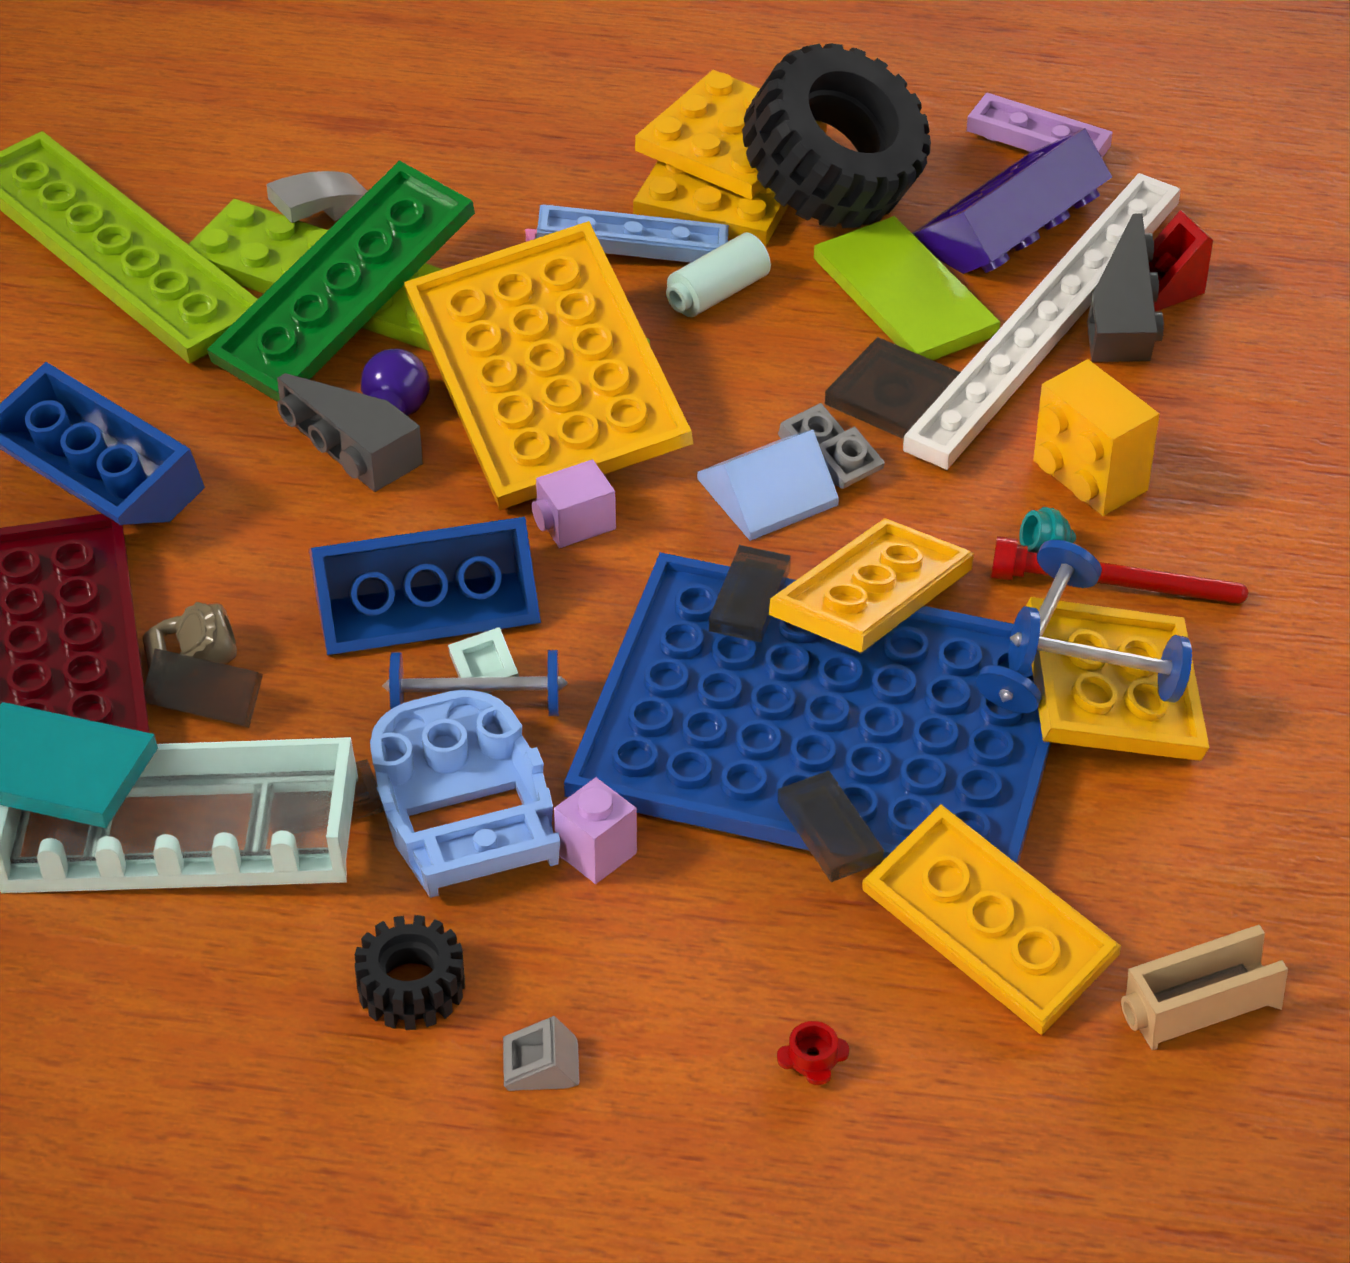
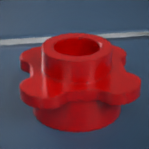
M808 1021L799 1024L792 1030L789 1037V1045L782 1046L777 1051V1062L783 1069H795L803 1076H806L810 1084L823 1085L830 1081L831 1070L834 1066L848 1058L849 1045L844 1039L838 1038L836 1032L829 1025L818 1021ZM808 1053H816L818 1055L812 1056L808 1055Z

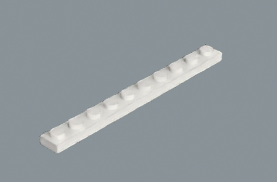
M1138 173L904 435L903 451L948 470L1091 305L1093 292L1132 214L1142 213L1145 233L1153 234L1179 204L1181 189Z

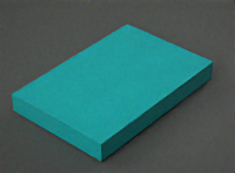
M2 702L0 704V805L107 828L157 751L158 746L155 734Z

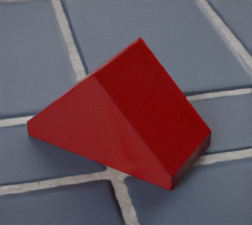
M1181 210L1154 240V254L1152 262H1149V270L1158 274L1159 292L1158 299L1154 302L1155 312L1205 294L1213 239Z

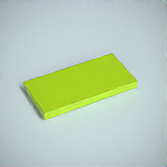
M895 216L814 245V259L917 367L990 339L1000 329V321Z

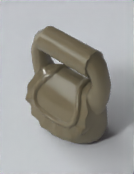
M196 602L193 606L187 607L182 616L163 620L150 628L142 638L150 677L160 682L177 681L194 674L203 667H216L227 664L235 659L237 655V647L230 620L225 608L219 603L204 604ZM176 633L182 651L180 652L182 661L170 667L164 637L167 634Z

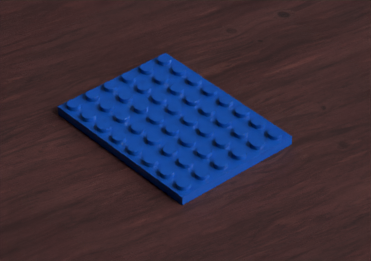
M659 553L565 778V797L568 798L597 777L635 806L637 813L877 866L942 804L1011 860L1019 864L1052 742L1043 741L1038 708L1031 713H1017L1006 710L984 697L975 683L980 670L985 666L995 665L1009 668V643L1014 624L923 606L861 653L769 615L770 598L796 581L794 579ZM1031 666L1029 671L1026 674H1024V676H1026L1034 683Z

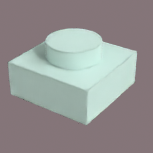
M500 627L448 645L449 654L459 678L519 677ZM480 691V692L491 693V692H494V691Z

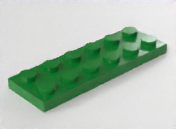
M399 160L207 349L211 362L278 402L280 398L277 377L286 373L310 380L404 285V282L408 281L475 214L473 201Z

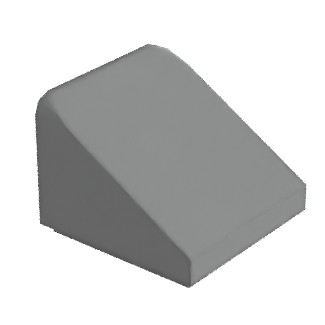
M555 1016L504 1036V1087L508 1091L565 1089L579 1085V1054L576 1036Z

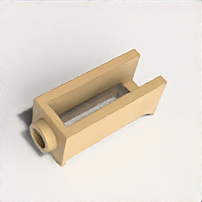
M1256 925L1129 968L1126 995L1121 998L1123 1014L1130 1028L1134 1031L1140 1029L1151 1050H1155L1160 1042L1264 1006L1282 1010L1288 968L1283 960L1266 966L1261 964L1265 932L1260 925Z

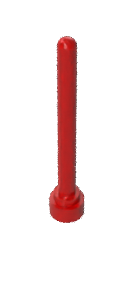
M997 536L991 578L1012 581L1013 576L1024 577V572L1049 576L1038 564L1036 552H1029L1028 546L1018 545V539ZM1099 562L1102 567V573L1097 583L1235 604L1243 603L1248 598L1247 587L1239 582Z

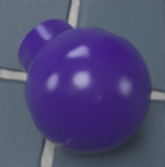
M403 349L381 351L366 363L362 371V394L387 400L406 416L415 413L428 397L430 390L428 370L424 363L409 351Z

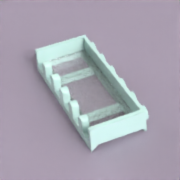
M351 737L157 744V751L107 828L0 805L1 894L347 883L346 857L358 772Z

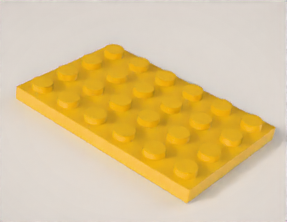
M589 221L404 282L407 297L499 510L537 498L536 478L592 459L602 473L607 474L693 444L692 431Z

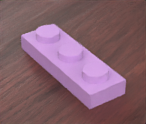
M987 92L967 117V132L983 136L991 141H999L1024 149L1029 153L1086 128L1099 154L1103 158L1111 147L1112 131Z

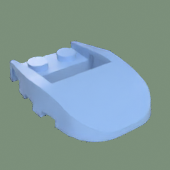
M455 690L405 702L386 712L377 721L372 730L370 748L378 785L376 788L387 817L394 844L430 898L439 896L438 888L544 860H547L550 866L559 864L560 837L559 832L553 833V804L550 790L546 787L543 775V760L537 747L530 748L522 736L523 726L511 708L499 698L488 693L475 690ZM516 789L522 805L418 832H414L409 818L410 815Z

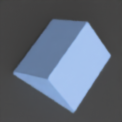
M813 429L782 438L697 472L698 481L749 541L838 506L839 503L838 494Z

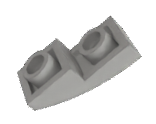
M335 171L302 173L266 184L268 200L291 223L308 218L322 210L336 221L368 192L351 174Z
M822 403L780 424L778 435L781 439L814 430L833 484L842 489L884 468V460L854 426L844 431Z

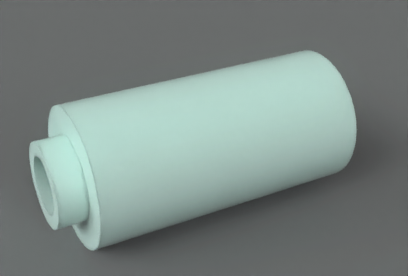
M746 232L669 275L666 289L669 304L675 311L687 317L699 315L768 275L771 269L768 251L761 240L751 233Z

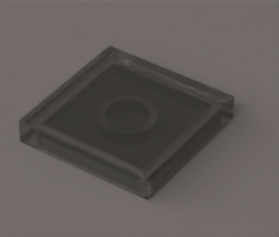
M877 337L826 389L825 404L904 439V435L961 372Z

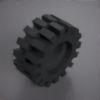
M404 915L394 917L395 927L390 929L382 921L375 925L376 937L367 932L361 938L362 948L357 947L355 952L354 965L357 991L363 1009L368 1007L369 1016L375 1021L384 1014L385 1026L394 1029L399 1019L405 1021V1030H416L415 1020L424 1019L426 1027L435 1025L436 1012H439L446 1019L453 1013L452 1003L460 1004L463 998L462 989H465L463 950L461 943L457 944V935L451 929L444 933L443 923L436 919L433 920L429 927H426L425 916L414 915L413 924H405ZM410 963L422 964L433 969L425 977L413 981L396 980L387 975L394 968Z

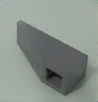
M1142 213L1132 214L1093 292L1087 320L1091 362L1151 361L1155 342L1162 341L1163 314L1154 310V302L1157 301L1159 292L1158 274L1149 270V262L1153 260L1154 241L1152 233H1145Z
M286 373L277 377L280 398L277 407L284 422L290 427L299 429L311 439L313 445L320 452H327L343 466L350 477L358 478L374 492L423 464L420 426L389 401Z

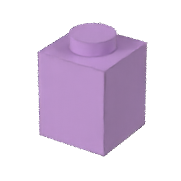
M593 459L536 478L537 500L532 502V513L538 528L541 531L547 530L559 548L616 529L615 490Z
M597 777L554 808L555 833L559 832L560 837L559 856L594 884L600 882L637 854V808Z

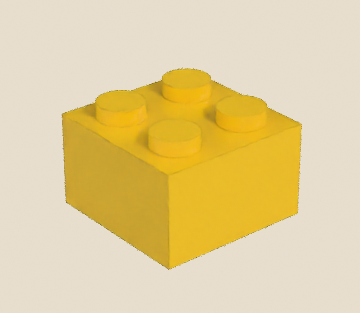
M1087 359L1042 384L1033 461L1044 472L1051 474L1071 490L1079 500L1086 502L1104 516L1148 491L1160 413Z

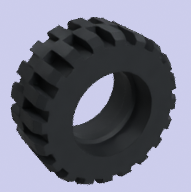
M833 43L825 44L823 48L820 44L804 46L799 50L788 53L780 63H777L746 110L744 116L745 126L742 129L744 147H749L746 155L751 168H757L759 172L757 174L758 181L764 189L769 187L776 194L774 199L783 207L788 204L797 210L795 215L805 220H810L811 217L819 220V225L836 227L840 223L842 228H856L862 224L871 225L880 221L884 215H888L923 172L931 148L930 135H927L930 129L926 114L920 113L922 104L916 93L910 94L906 88L907 82L899 74L893 75L886 69L888 65L877 58L874 61L866 57L865 51L857 48H851L848 51L843 49L842 44ZM815 120L826 123L840 131L852 142L857 151L850 150L836 143L825 134Z

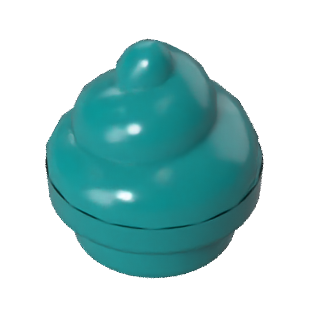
M1042 507L1038 511L1031 510L1025 515L1020 527L1019 538L1020 544L1028 546L1029 552L1038 553L1044 542L1063 540L1074 543L1076 541V534L1071 529L1068 520L1059 510Z

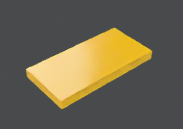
M884 518L771 597L769 615L862 653L971 571L974 553Z
M942 804L862 881L865 893L1040 1035H1043L1120 955V944Z

